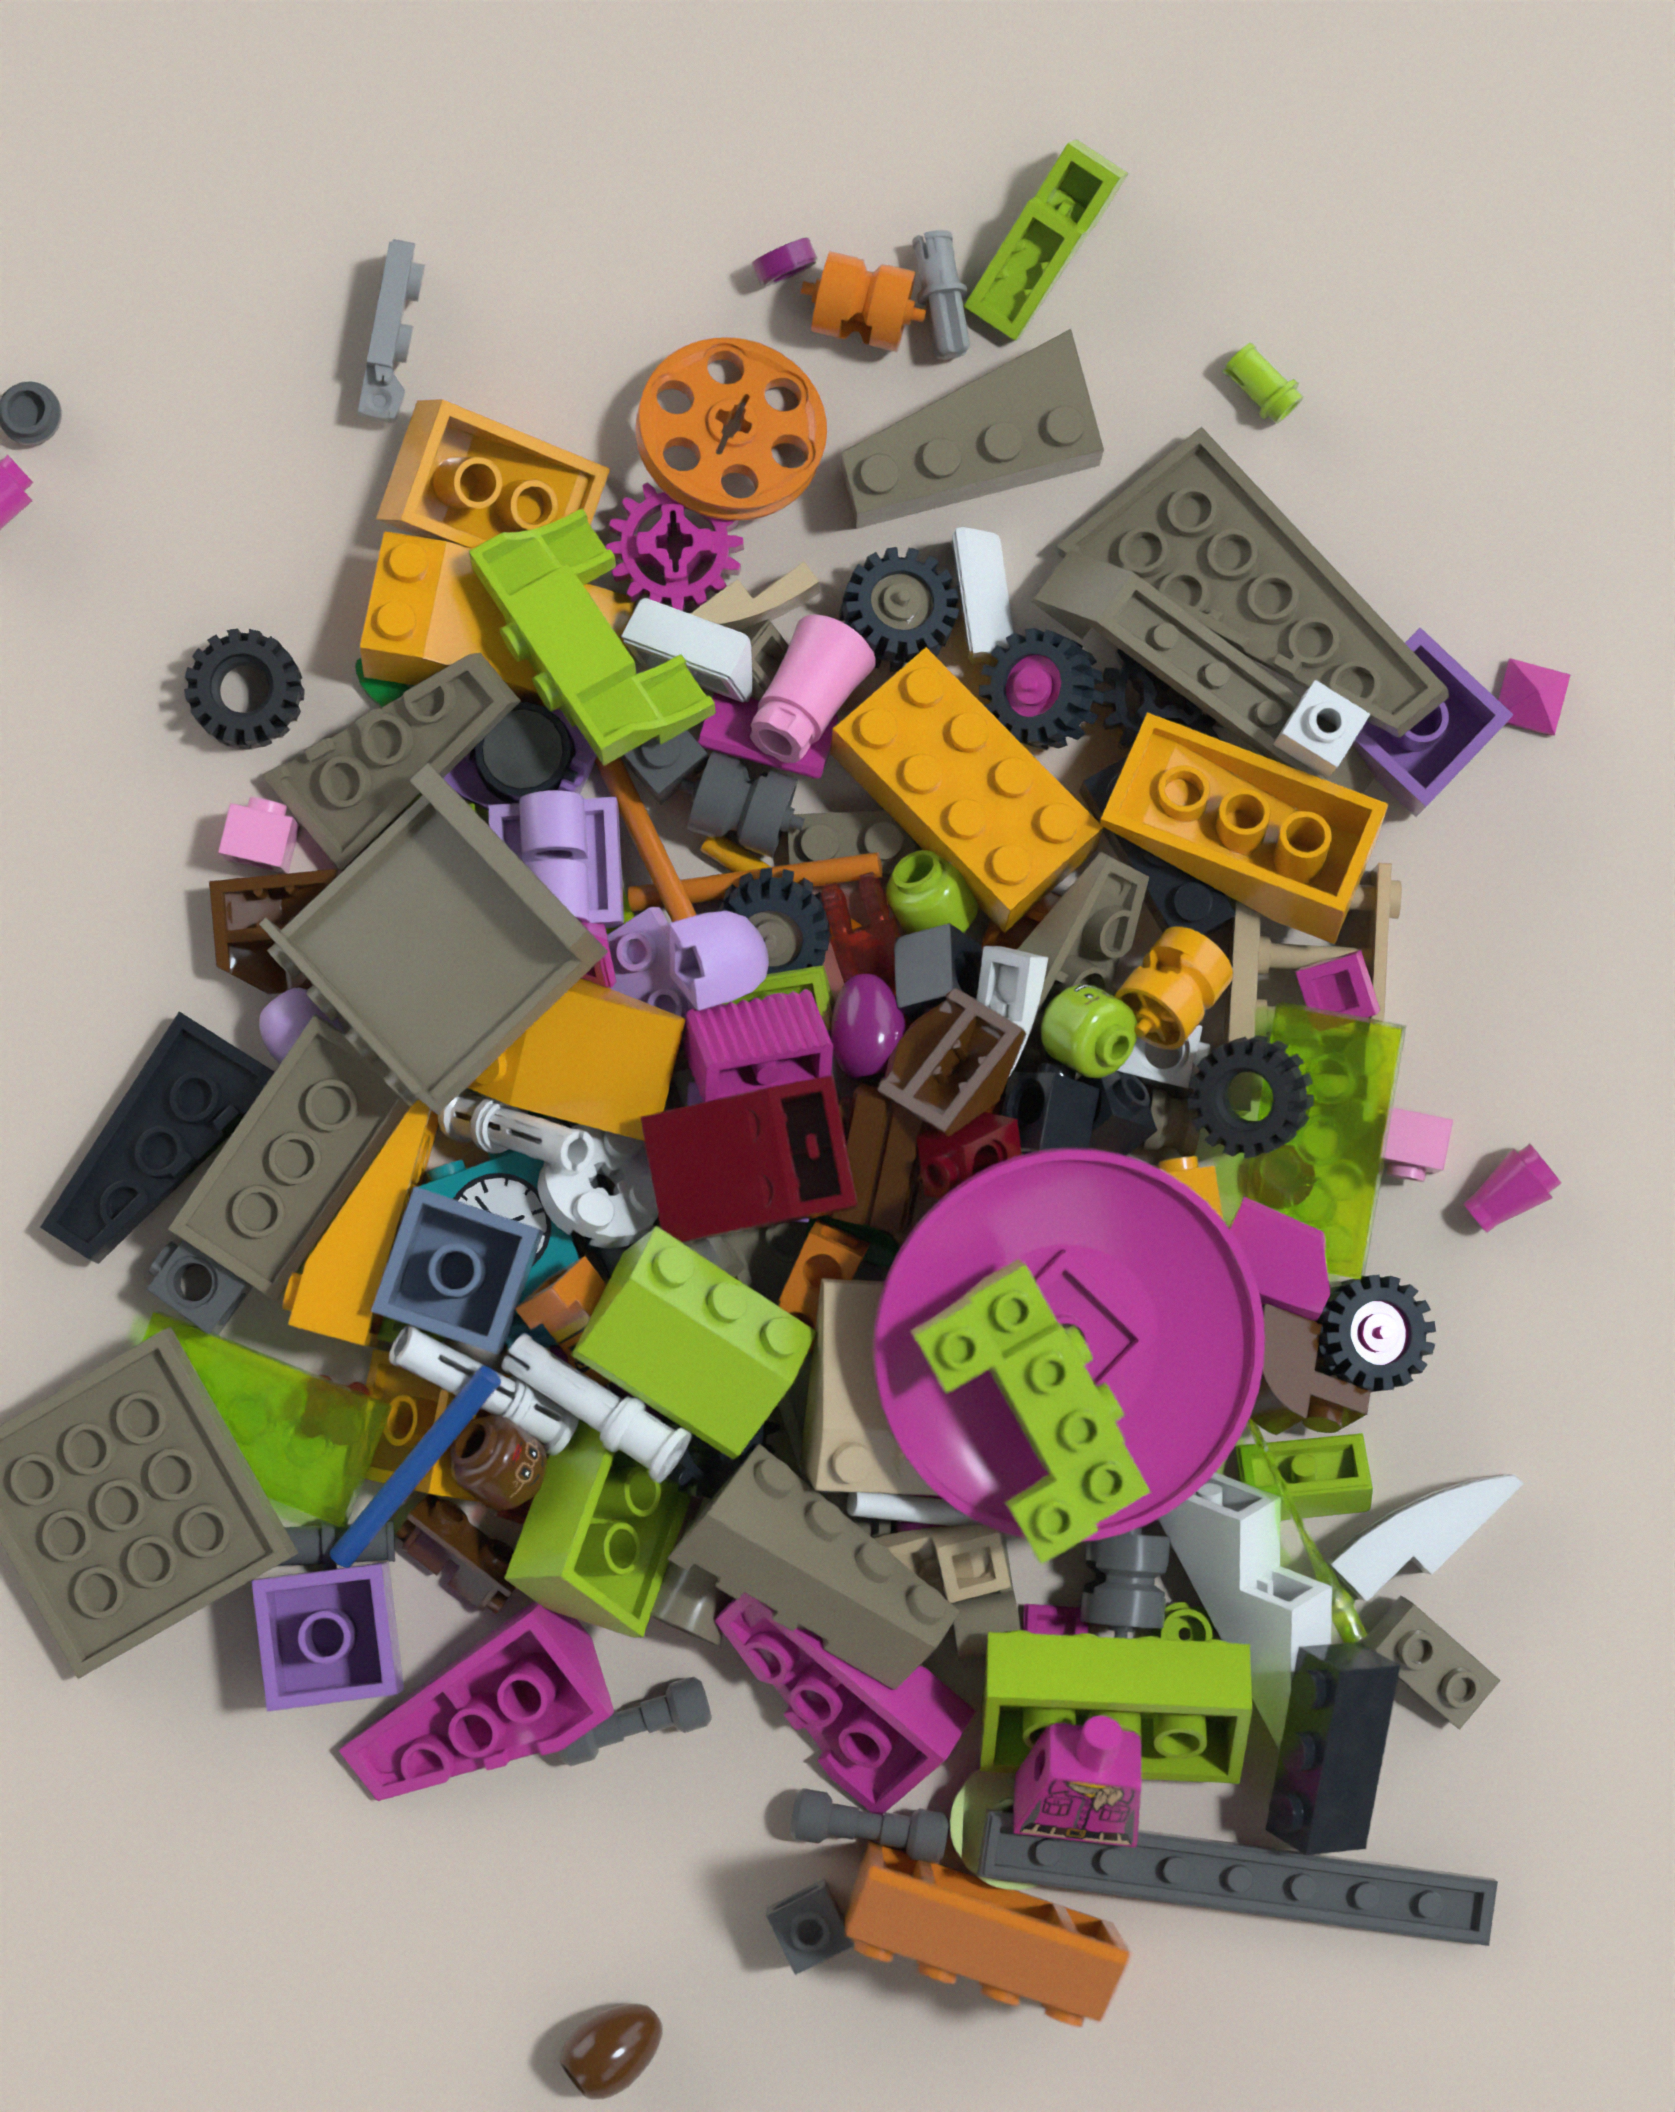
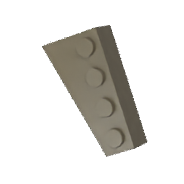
M1069 329L841 452V472L856 528L874 525L1100 466L1104 447L1072 330Z
M760 1444L718 1489L667 1558L686 1570L695 1563L718 1577L715 1587L736 1599L745 1592L774 1609L772 1620L789 1630L794 1631L796 1628H807L822 1637L824 1650L893 1690H896L938 1647L960 1612L939 1591L924 1582L893 1556L886 1547L875 1541L845 1516L837 1506L827 1501L797 1476L784 1462L778 1460Z

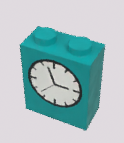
M508 1149L502 1153L487 1152L490 1161L466 1169L463 1160H457L428 1171L427 1176L430 1183L421 1185L418 1188L521 1222L544 1232L519 1304L548 1277L581 1258L572 1232L568 1235L558 1228L547 1215L541 1203L537 1184L539 1173L544 1165L543 1160ZM516 1311L515 1317H520V1315Z

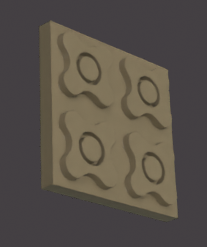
M171 1327L153 1335L0 1425V1542L77 1679L298 1554L296 1547Z

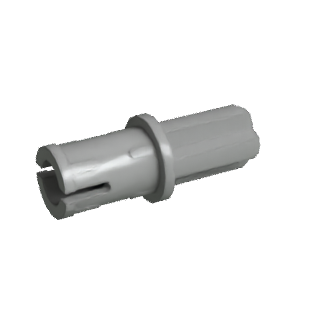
M945 230L929 231L924 233L926 242H924L923 236L920 235L912 239L922 288L917 293L918 303L926 306L932 345L936 357L939 359L958 358L966 355V351L970 347L962 299L967 295L966 285L959 282L954 258L952 233Z

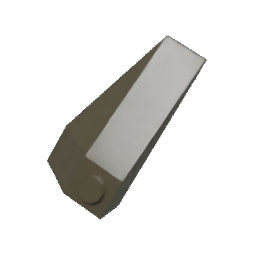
M1100 852L1017 949L1048 957L1034 1022L1024 1049L1012 1072H1037L1039 1063L1065 1066L1046 1052L1042 1043L1041 1026L1046 1007L1053 998L1066 988L1077 984L1092 985L1115 996L1118 989L1113 987L1119 959L1132 948L1149 876ZM1076 1072L1075 1080L1082 1075ZM1007 1083L1002 1092L1004 1094L1006 1093Z

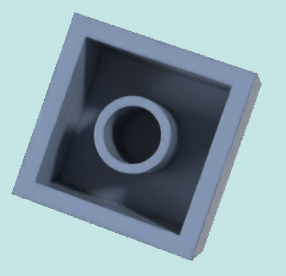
M414 1186L371 1311L502 1355L516 1314L515 1308L519 1305L544 1232L538 1228Z

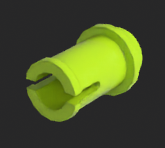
M1248 343L1239 350L1223 369V373L1226 376H1230L1261 408L1259 416L1263 420L1270 417L1276 424L1280 423L1303 399V396L1296 390L1299 383L1295 379L1288 382L1256 350L1252 343Z

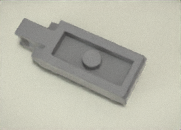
M393 239V242L389 241L358 407L359 417L395 423L405 396V389L394 375L393 366L394 361L407 363L413 326L402 324L406 300L418 302L425 265L414 262L415 243Z

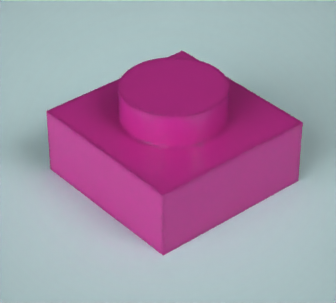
M1361 950L1304 966L1295 972L1315 1033L1368 1018L1381 1011Z

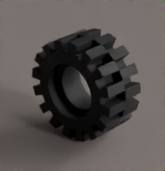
M238 628L227 630L228 636L219 638L216 634L207 640L210 645L204 651L200 648L196 650L192 656L195 663L192 668L187 667L185 679L188 681V689H184L186 701L190 704L192 715L209 735L214 736L220 743L227 746L234 744L240 749H251V745L260 744L262 747L273 744L271 738L278 734L281 737L286 735L290 731L288 725L291 720L297 721L301 713L299 703L300 700H304L305 689L301 684L302 675L299 667L279 641L272 636L269 638L263 636L258 630L249 629V633H241ZM239 666L256 667L264 672L268 679L269 691L266 700L259 708L251 712L241 713L233 711L224 704L221 698V684L224 677L232 669Z
M1257 1035L1250 1039H1246V1036L1212 1050V1053L1202 1058L1196 1066L1200 1070L1197 1074L1191 1076L1188 1087L1195 1089L1193 1096L1187 1098L1188 1110H1197L1199 1117L1192 1120V1123L1197 1131L1202 1128L1207 1130L1209 1135L1204 1140L1211 1147L1221 1144L1225 1146L1223 1153L1233 1157L1239 1153H1244V1158H1255L1263 1153L1268 1154L1290 1142L1297 1136L1296 1132L1305 1127L1310 1117L1305 1115L1306 1109L1313 1106L1314 1095L1307 1094L1306 1087L1313 1082L1310 1073L1301 1074L1298 1066L1304 1063L1300 1056L1298 1054L1289 1056L1285 1053L1288 1045L1279 1040L1271 1044L1267 1042L1268 1037ZM1239 1073H1255L1264 1078L1269 1084L1273 1094V1104L1270 1112L1264 1119L1259 1121L1246 1120L1237 1115L1232 1109L1228 1099V1089L1231 1081Z

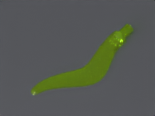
M1249 1417L1247 1422L1248 1428L1314 1569L1316 1580L1332 1586L1331 1619L1343 1643L1356 1642L1367 1636V1632L1353 1605L1355 1601L1340 1585L1336 1575L1324 1560L1287 1490L1259 1426Z

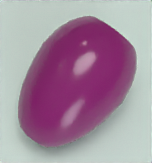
M872 974L856 975L849 978L843 985L834 1006L831 1026V1042L833 1044L834 1056L840 1069L852 1080L885 1078L890 1054L907 1031L903 1013L897 1009L894 993L881 978Z

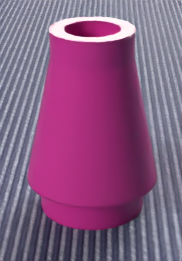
M1529 1143L1518 1153L1513 1148L1475 1194L1463 1204L1483 1230L1488 1233L1497 1225L1553 1199L1550 1192L1562 1184V1182Z

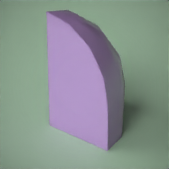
M729 911L703 913L669 923L670 977L698 1011L733 1001L753 992L765 980L769 965L766 944L760 932L745 916Z

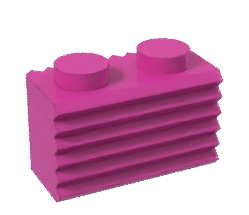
M804 989L800 994L792 991L789 995L785 993L767 995L762 1001L755 997L750 1002L742 999L737 1005L730 1001L727 1005L719 1004L699 1011L691 1008L686 1013L685 1057L688 1059L689 1068L692 1070V1076L695 1077L696 1086H698L699 1095H702L703 1102L831 1075L833 1044L813 995L807 989Z

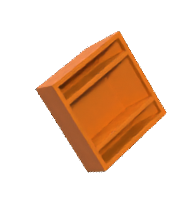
M871 1840L868 1841L844 1913L845 1936L854 1939V1950L863 1955L885 1962H892L894 1953L915 1959L916 1964L919 1965L917 1971L923 1975L950 1984H955L958 1974L979 1981L978 1985L982 1986L980 1993L1011 2005L1018 2006L1021 1996L1039 2001L1041 2006L1045 2008L1044 2015L1076 2027H1082L1085 2017L1101 2023L1131 1954L1113 1922L1018 1890L1002 1889L989 1885L977 1876L939 1863L932 1864L921 1860H911L906 1852L886 1845H880Z

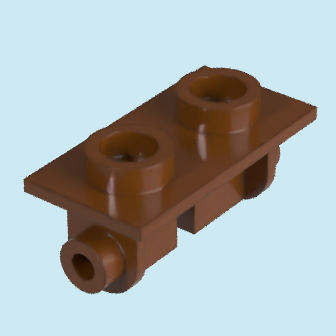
M428 1494L407 1515V1520L395 1534L397 1538L404 1542L401 1549L436 1576L451 1559L460 1567L447 1584L475 1605L481 1612L487 1607L497 1615L511 1597L512 1592L517 1588L505 1579L514 1550L500 1540L489 1538L469 1522L465 1512L453 1502L439 1499L434 1494Z

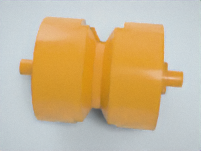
M1170 927L1163 932L1145 955L1143 967L1139 966L1131 973L1114 997L1124 1002L1133 1010L1137 1020V1025L1134 1028L1137 1037L1155 1047L1174 1050L1180 1048L1202 1021L1204 1009L1208 1010L1231 983L1233 970L1224 952L1209 938L1186 927Z

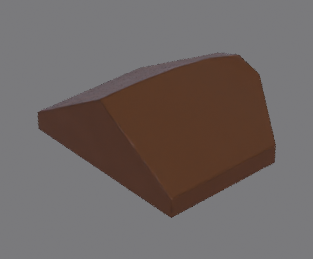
M327 869L209 881L216 967L268 995L282 994L292 988L308 990L314 984L303 972H300L293 978L269 954L267 950L275 941L259 923L267 918L282 930L338 877V870Z
M957 988L946 994L944 1002L911 1024L890 1054L885 1078L881 1079L878 1088L882 1096L948 1137L999 1102L1027 1035L1022 1027Z

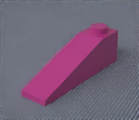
M744 1592L715 1619L716 1624L759 1681L773 1684L788 1704L784 1716L795 1730L805 1728L822 1751L817 1761L828 1776L867 1810L874 1814L883 1815L884 1812H887L946 1761L976 1713L952 1689L946 1686L928 1669L919 1665L896 1690H893L824 1650L822 1637L807 1628H796L794 1631H791L772 1620L774 1609Z
M534 1600L345 1743L338 1751L375 1799L381 1801L446 1783L449 1778L483 1768H486V1771L506 1766L512 1760L541 1753V1756L561 1751L609 1718L614 1713V1708L590 1635L577 1619L545 1609Z

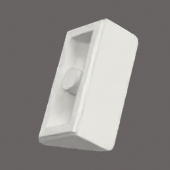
M968 527L955 528V532H952L951 544L968 661L971 660L972 664L995 661L998 659L990 654L997 645L1008 649L1010 645L1006 637L1014 633L1001 541L999 536L993 532Z
M648 598L639 601L621 637L641 665L652 669L682 654L686 660L688 670L700 687L740 702L749 701L752 695V654L750 639L746 634Z

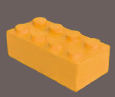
M927 647L833 728L830 754L923 850L935 852L936 855L948 861L961 873L979 907L1004 933L1097 850L1103 826Z

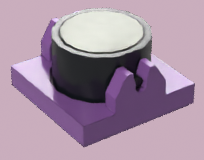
M519 702L445 776L444 780L463 799L489 811L488 805L519 803V799L522 796L534 792L559 790L581 794L595 765L597 755L577 725L572 727L561 709L551 712L547 707Z

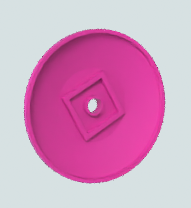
M1062 1148L1024 1154L992 1165L948 1192L926 1213L899 1250L887 1275L879 1299L874 1325L873 1359L879 1399L888 1426L901 1451L915 1471L944 1500L979 1523L997 1531L1026 1539L1005 1502L1030 1488L1049 1473L1039 1462L989 1369L946 1393L941 1388L938 1378L918 1342L910 1332L956 1303L985 1277L1020 1259L1027 1265L1057 1322L1060 1324L1069 1323L1076 1325L1086 1342L1093 1360L1085 1364V1367L1095 1386L1105 1382L1121 1406L1124 1417L1116 1421V1424L1125 1439L1124 1444L1150 1490V1493L1098 1522L1096 1526L1099 1531L1082 1541L1099 1540L1147 1525L1182 1504L1213 1476L1236 1445L1251 1415L1259 1391L1265 1350L1264 1316L1259 1290L1251 1266L1227 1224L1203 1198L1170 1174L1141 1160L1096 1149Z

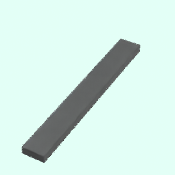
M986 1809L977 1874L980 1877L1489 1946L1498 1885L1497 1880L1489 1877L1321 1854L1306 1856L1299 1851L1146 1830L1138 1831L1136 1848L1015 1834L1014 1812Z

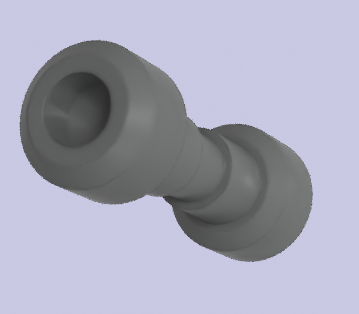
M693 1676L672 1682L666 1690V1695L642 1701L640 1706L617 1712L615 1709L609 1718L559 1751L562 1761L572 1767L595 1760L599 1748L622 1742L624 1737L647 1730L649 1733L675 1726L681 1732L687 1733L707 1727L712 1719V1714L702 1681Z
M803 1788L796 1793L789 1831L795 1840L819 1844L826 1839L827 1835L854 1840V1837L879 1841L880 1845L906 1849V1853L911 1860H921L936 1864L943 1859L949 1819L944 1812L919 1808L912 1813V1816L888 1812L880 1815L859 1811V1807L832 1803L833 1800L828 1792Z

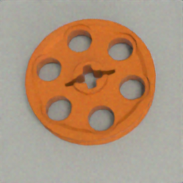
M720 337L688 344L673 352L657 366L643 390L636 415L635 432L638 451L646 470L655 483L669 497L680 505H684V507L699 514L716 519L740 521L773 514L794 502L806 490L816 474L824 453L827 439V419L822 400L815 386L802 369L792 360L775 349L758 342L740 338ZM727 360L739 368L742 378L733 384H722L710 376L707 367L713 361ZM773 387L787 388L795 394L798 406L790 411L776 410L768 404L765 392ZM667 389L679 390L688 397L691 408L680 414L669 413L661 408L657 401V395ZM741 403H746L739 421L741 424L740 430L734 434L733 438L729 437L720 455L716 454L723 437V426H726L730 419L734 420ZM778 444H793L801 449L806 462L797 468L783 467L775 461L771 450ZM673 446L686 447L695 454L698 465L688 471H678L666 463L663 452ZM731 473L743 474L753 482L755 493L747 498H734L723 489L721 479Z

